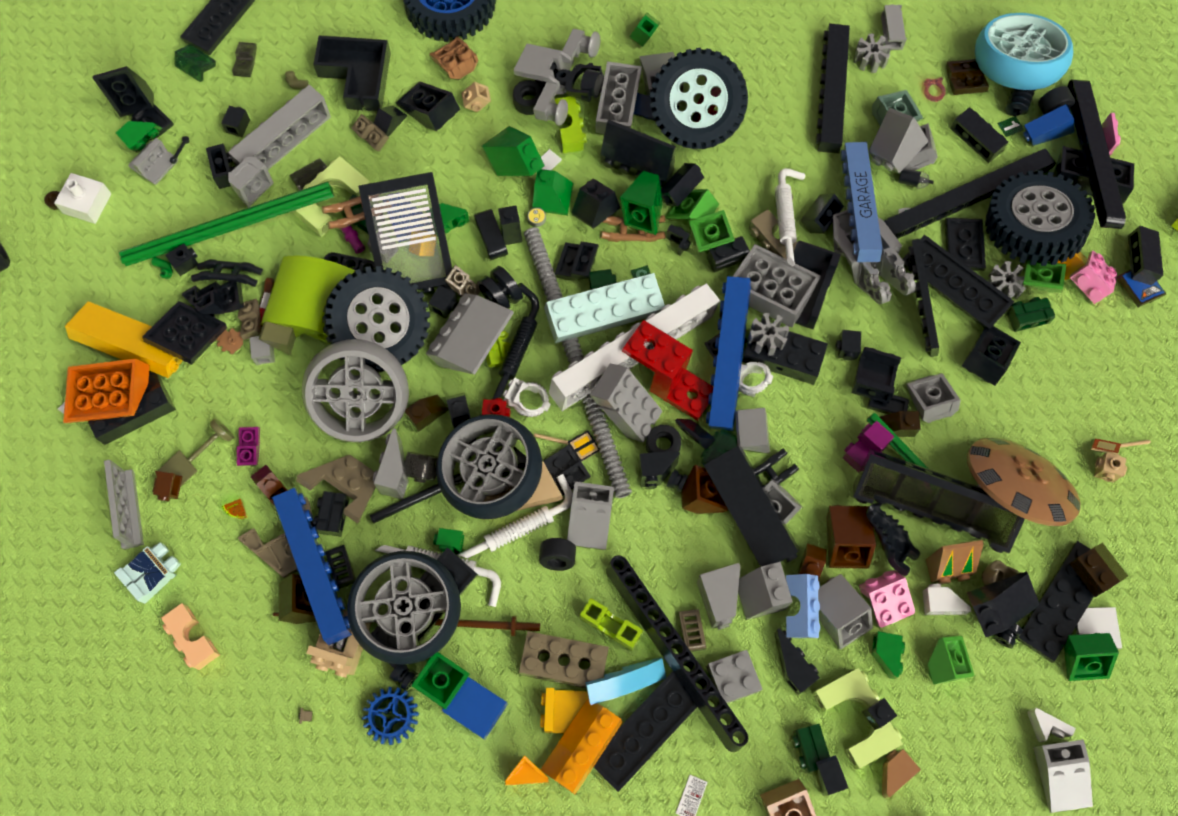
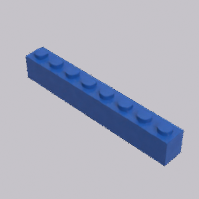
M727 276V282H723L722 294H725V298L720 303V312H723L722 319L718 320V330L721 331L720 337L716 338L715 348L718 349V355L714 356L713 367H716V371L711 376V386L714 387L713 393L709 394L708 404L711 405V411L707 412L706 423H709L710 429L734 431L751 291L750 278Z
M292 488L272 497L323 640L328 645H331L351 636L348 616H345L343 612L346 609L343 599L337 596L336 592L339 591L335 579L332 580L330 577L332 569L329 562H325L323 558L326 553L322 544H318L317 538H319V534L315 526L312 527L310 521H313L310 511L305 509L304 504L307 502L303 493L299 494L295 488Z

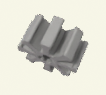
M872 33L868 34L866 41L860 38L853 59L855 63L861 61L860 70L864 71L866 66L870 64L871 73H876L879 66L882 69L886 67L892 47L891 44L884 45L886 38L882 35L878 42H875L874 34Z
M1005 261L1001 268H999V265H996L988 275L990 278L987 281L1009 298L1014 296L1016 300L1026 289L1023 284L1024 277H1018L1023 267L1018 265L1011 272V262Z
M764 313L761 322L757 318L753 320L748 341L749 343L759 341L754 349L758 354L761 352L762 347L767 345V355L771 356L774 355L777 347L780 348L779 350L784 348L789 326L780 327L783 318L777 315L773 324L770 323V314Z

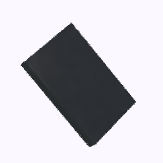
M946 218V251L970 269L984 271L986 269L983 219Z

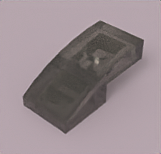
M239 42L235 52L236 61L232 69L233 76L251 77L256 58V43Z

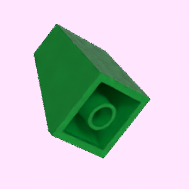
M508 126L481 146L497 176H532L545 166L531 136L511 126Z
M643 171L620 196L625 226L656 235L658 233L663 204L659 175Z

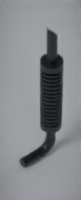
M519 283L518 286L521 292L530 300L531 311L528 317H522L498 372L501 379L492 399L501 397L508 380H514L538 324L535 320L540 307L538 297L523 283Z

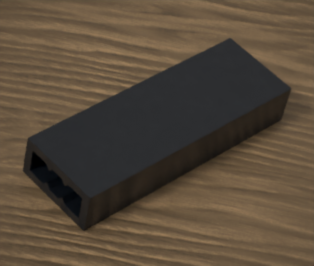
M736 446L704 465L760 567L781 562L784 559L789 562L798 557L796 553L800 549L741 446Z

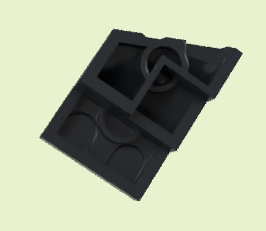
M228 281L222 285L214 282L201 290L194 286L182 293V296L201 314H224L244 307L241 283L236 281Z

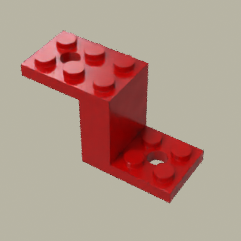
M643 320L623 347L622 352L655 372L650 392L698 421L709 406V394L713 393V386L686 370L693 352L691 348ZM650 342L654 345V348L647 349L644 344ZM694 392L697 398L690 399L687 393Z

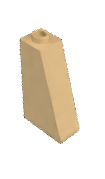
M543 461L541 479L536 491L528 502L517 511L564 499ZM508 488L500 494L486 496L483 502L501 498L512 489Z

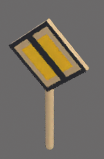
M589 431L570 441L537 433L534 434V437L569 445L581 462L600 450Z

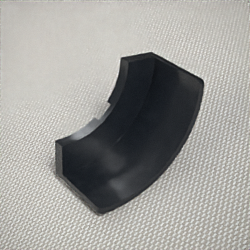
M797 241L793 252L795 264L820 275L821 278L795 324L814 329L841 254L803 241Z

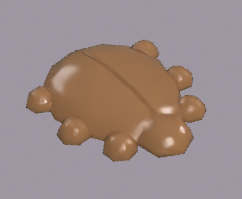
M233 328L229 332L225 330L216 339L219 341L217 346H222V351H230V354H234L243 345L240 331L237 332Z

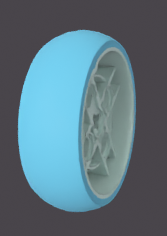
M1010 13L994 18L982 29L976 40L975 57L980 70L992 81L1013 89L1037 90L1056 83L1067 72L1073 58V43L1067 31L1048 18L1029 13Z

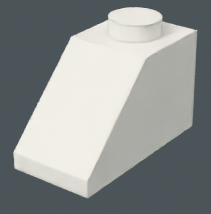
M930 584L928 588L923 590L925 615H966L971 612V607L949 587H941V584Z

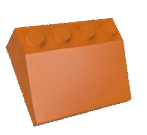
M128 359L68 367L63 423L134 416L148 385L150 365L138 359Z

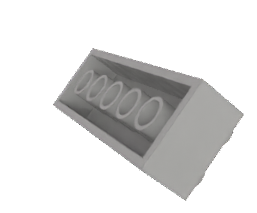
M311 85L302 89L293 99L287 101L282 108L275 111L270 118L262 122L258 128L252 133L247 134L241 142L231 148L228 153L235 166L237 167L244 160V157L255 156L269 170L331 118L324 97Z

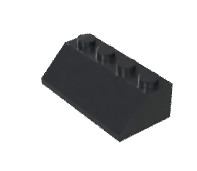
M1063 146L1053 177H1058L1060 174L1064 176V181L1070 178L1073 180V186L1077 183L1082 186L1080 192L1086 190L1088 195L1092 196L1081 150ZM1110 158L1121 200L1124 204L1134 189L1135 163Z

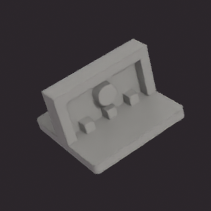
M155 138L146 145L128 166L156 185L175 165L170 162V158L174 155L167 151L162 141Z

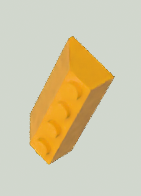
M587 699L540 770L576 795L623 723L621 718L598 703L590 705L589 699Z

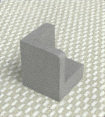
M259 336L251 337V358L256 365L274 363V347L259 340Z

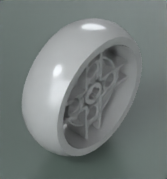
M348 339L325 347L310 361L303 376L302 399L309 417L323 432L342 441L365 442L385 435L400 421L408 404L409 385L402 365L387 349L370 341ZM345 357V364L337 368L330 375L329 379H318L321 370L328 363ZM365 359L371 360L382 367L392 381L382 380L374 368L365 364ZM356 369L360 372V375L355 376L350 370ZM331 388H338L341 393L335 394L331 391ZM353 388H357L358 394L354 393ZM371 389H378L380 394H373ZM321 402H329L331 408L337 414L346 418V422L331 415ZM382 403H393L392 408L385 416L374 422L366 423V418L373 415L381 407ZM358 407L361 411L356 413L351 408Z

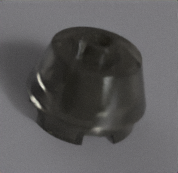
M408 452L406 459H404L406 476L414 478L415 482L426 483V480H435L437 477L436 466L438 456Z

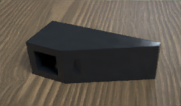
M465 393L446 397L452 425L455 429L462 422L471 418ZM476 438L472 440L468 445L476 441Z
M779 628L774 634L784 679L794 692L799 695L820 678L817 675L819 672L812 663L808 664L804 659L805 654L803 651L791 643L792 638L787 637L786 631H782Z

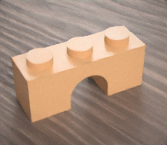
M181 603L161 617L164 622L162 625L163 629L168 635L172 634L175 639L173 641L174 646L178 651H183L186 656L184 661L190 668L193 667L200 670L220 656L209 638L202 636L196 641H190L189 632L199 622L187 605Z

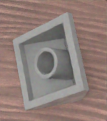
M756 408L735 411L738 446H741L744 450L770 453L766 409Z

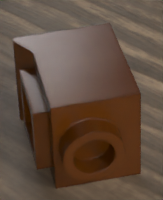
M155 471L157 478H155L152 492L153 495L158 496L157 500L169 502L170 498L178 499L183 476Z

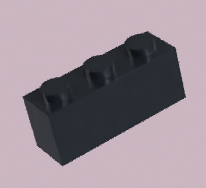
M970 107L955 118L950 128L988 163L1002 153L1008 144L1003 135L998 133L990 123H987Z
M1143 226L1137 227L1128 235L1132 280L1152 285L1164 276L1159 232Z

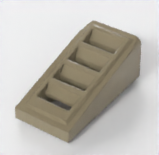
M699 609L679 612L684 643L691 652L706 650ZM695 616L696 619L685 621L684 617ZM697 624L695 628L686 629V625ZM698 631V635L688 636L687 634L690 632ZM699 639L700 643L689 644L690 640Z

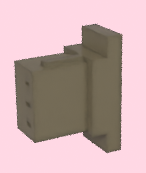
M301 708L299 724H302V721H312L313 712L303 711V708Z

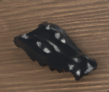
M881 503L870 505L867 509L866 517L874 527L882 543V548L888 562L899 574L907 576L910 572V567L903 563L907 556L917 560L920 556V551L912 545L908 531L903 530L904 526L897 524L899 520L893 519V515H886V512L880 509Z

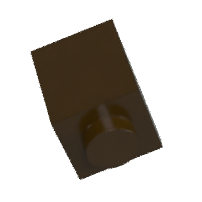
M437 394L419 399L405 410V414L416 430L420 432L449 409Z
M898 411L880 416L881 420L898 437H915L921 430L919 411Z

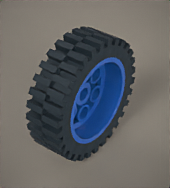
M403 0L408 20L412 22V26L415 29L418 28V32L421 34L425 32L428 38L434 35V39L439 41L440 37H443L444 42H449L451 37L454 40L459 36H462V39L465 40L468 33L471 36L476 35L475 29L479 32L482 31L483 24L487 26L489 18L492 19L496 0Z

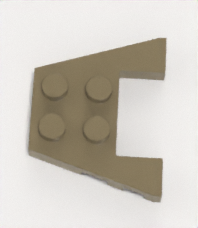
M350 454L297 475L296 479L298 483L309 490H312L322 480H325L349 496L354 501L344 509L343 514L356 523L360 522L362 514L376 488L373 482L375 471Z
M305 497L307 502L306 504H304L305 509L309 510L311 513L310 502L308 498ZM254 528L238 537L244 545L283 578H287L298 571L285 533L265 545Z

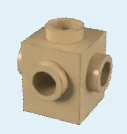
M474 82L461 92L464 107L475 112L480 111L491 102L488 87L480 83Z
M1108 452L1098 457L1095 462L1094 477L1112 483L1124 477L1127 471V466L1125 465L1127 458Z

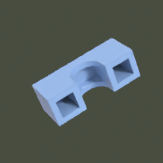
M810 574L786 575L791 596L797 597L800 601L799 612L795 616H786L787 637L819 638L820 603L818 601V590L820 585L818 576Z

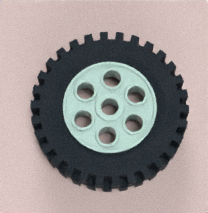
M696 48V50L687 49L684 53L679 52L676 54V57L668 59L667 64L662 65L660 72H657L655 76V82L652 83V92H650L652 116L661 132L678 145L692 149L715 147L731 137L743 122L748 104L746 81L737 65L729 57L722 55L721 52H714L708 48L706 50ZM705 76L707 78L706 84L698 85L697 78ZM683 83L690 85V89L686 93L680 91V86ZM719 87L721 94L718 97H713L711 95L712 88ZM697 94L704 96V101L701 104L694 102V97ZM680 101L687 103L686 110L679 111L677 109ZM715 105L718 107L716 115L708 113L710 106ZM698 112L701 114V120L695 123L691 120V116L693 113Z

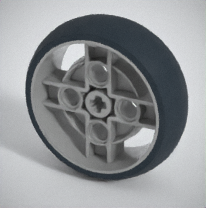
M496 414L479 415L462 422L444 440L437 458V480L446 500L461 513L478 519L501 518L520 509L536 491L542 474L541 451L533 434L515 419ZM488 433H494L492 437L481 438L474 441L472 444L468 445L472 440L479 436ZM518 439L526 451L524 471L518 469V458L513 449ZM503 446L501 451L495 452L497 447ZM476 455L473 461H469L471 456ZM456 462L460 463V472L465 483L460 493L457 491L454 483ZM506 471H510L508 477L502 478ZM483 480V484L476 487L477 482ZM508 488L512 489L501 498L483 502L486 496L500 494Z
M414 551L392 552L368 564L353 583L347 605L350 628L361 647L381 661L401 665L423 661L439 652L453 636L461 611L459 590L451 573L436 559ZM411 566L424 569L433 575L443 591L432 592L426 583L412 577ZM390 570L391 580L382 585L374 600L364 601L372 583L381 574ZM401 581H406L408 584L404 591H398L397 585ZM429 599L431 602L430 607L425 610L421 609V601ZM403 602L409 605V607L406 608V612H403V610L399 609V607L403 605ZM384 604L388 605V612L385 615H379V607ZM445 612L443 622L438 631L428 641L418 645V635L430 625L434 614ZM376 622L383 632L395 637L397 649L387 647L378 642L370 634L365 623ZM404 623L411 624L412 627L409 633H402L401 627Z

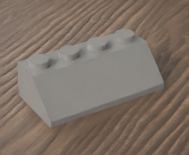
M607 61L596 117V133L605 134L608 119L631 128L642 66Z

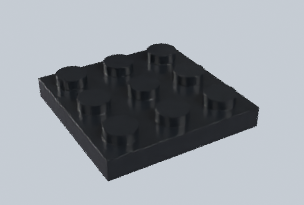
M178 301L142 338L143 342L192 365L226 330L227 326L225 322L208 314H201L197 309Z

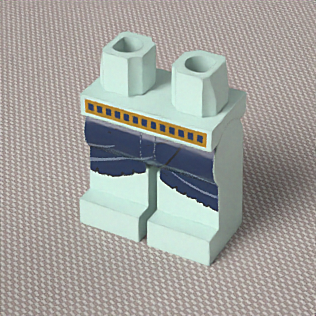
M161 542L152 548L147 546L124 568L120 567L114 572L120 581L127 586L126 588L135 599L144 604L162 589L170 579L176 576L174 571L181 565L174 556L169 557L166 561L162 559L169 552V549Z

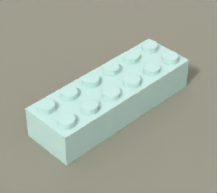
M652 273L548 301L545 304L544 310L554 341L559 343L646 319L653 313L661 312L665 304L655 274Z

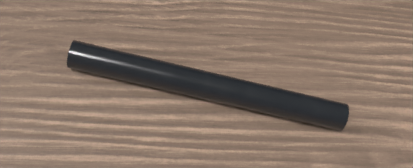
M460 473L454 475L455 486L463 483ZM437 483L370 514L373 524L441 493L439 484Z

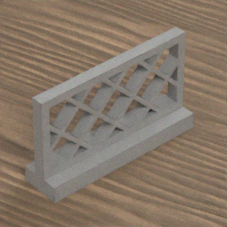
M106 460L104 465L113 537L121 542V548L124 550L142 546L144 542L135 473L132 469L124 471L113 461Z

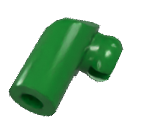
M154 257L151 263L153 266L161 269L160 276L164 279L171 278L173 275L171 263Z

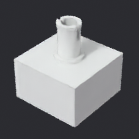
M70 173L54 204L63 214L96 224L111 196V192L102 182Z

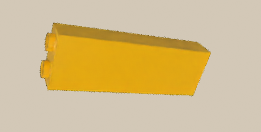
M89 301L65 325L69 339L121 360L138 359L150 365L149 371L169 378L173 372H176L179 365L183 362V360L143 342L142 336L152 326Z

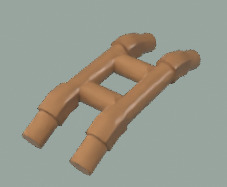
M381 194L368 196L369 201H372V198H378ZM358 196L342 203L322 206L323 214L338 213L344 210L347 217L328 222V228H345L353 223L365 220L364 212L353 215L351 210L352 206L362 205L361 197ZM386 205V206H381V207H376V208L373 207V208L371 209V211H372V216H378V215L382 214V213H377V214H375V212H374L375 210L390 208V207H392V205Z
M664 215L660 216L659 223L665 222ZM614 216L608 217L603 223L620 225V234L600 232V238L613 242H653L665 239L666 237L664 231L658 232L656 235L645 234L641 230H638V234H627L624 218Z

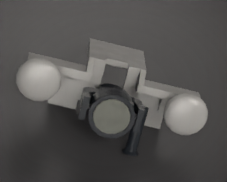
M573 29L562 51L526 44L513 71L517 76L546 82L533 109L536 119L555 121L558 126L565 122L568 114V103L562 99L556 104L554 99L556 94L567 93L568 96L591 102V97H599L604 81L601 66H594L593 63H588L587 65L578 64L570 71L574 62V56L578 58L580 52L588 54L590 58L598 54L601 42L598 32H593L590 37L585 36V32L582 30ZM552 63L557 65L556 79L553 70L550 69ZM584 73L581 80V90L573 89L576 79L580 74Z

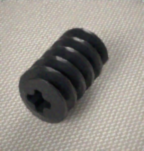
M1012 89L1005 112L1010 116L1027 114L1035 90Z

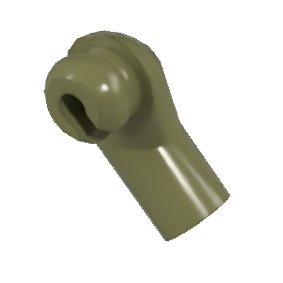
M293 71L285 73V80L291 88L305 89L309 85L308 80H298Z

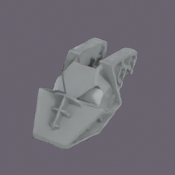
M846 210L833 215L834 252L847 258V262L852 268L854 283L879 305L891 300L892 293L889 291L890 286L888 283L903 295L916 291L913 273L905 272L904 261L898 255L902 245L882 219L878 218L882 242L880 262H857L856 255H853L854 241H851V229L853 227L849 226V216L851 213H848ZM878 276H881V277L884 278L887 282H886V283H885V282H881V283H880Z

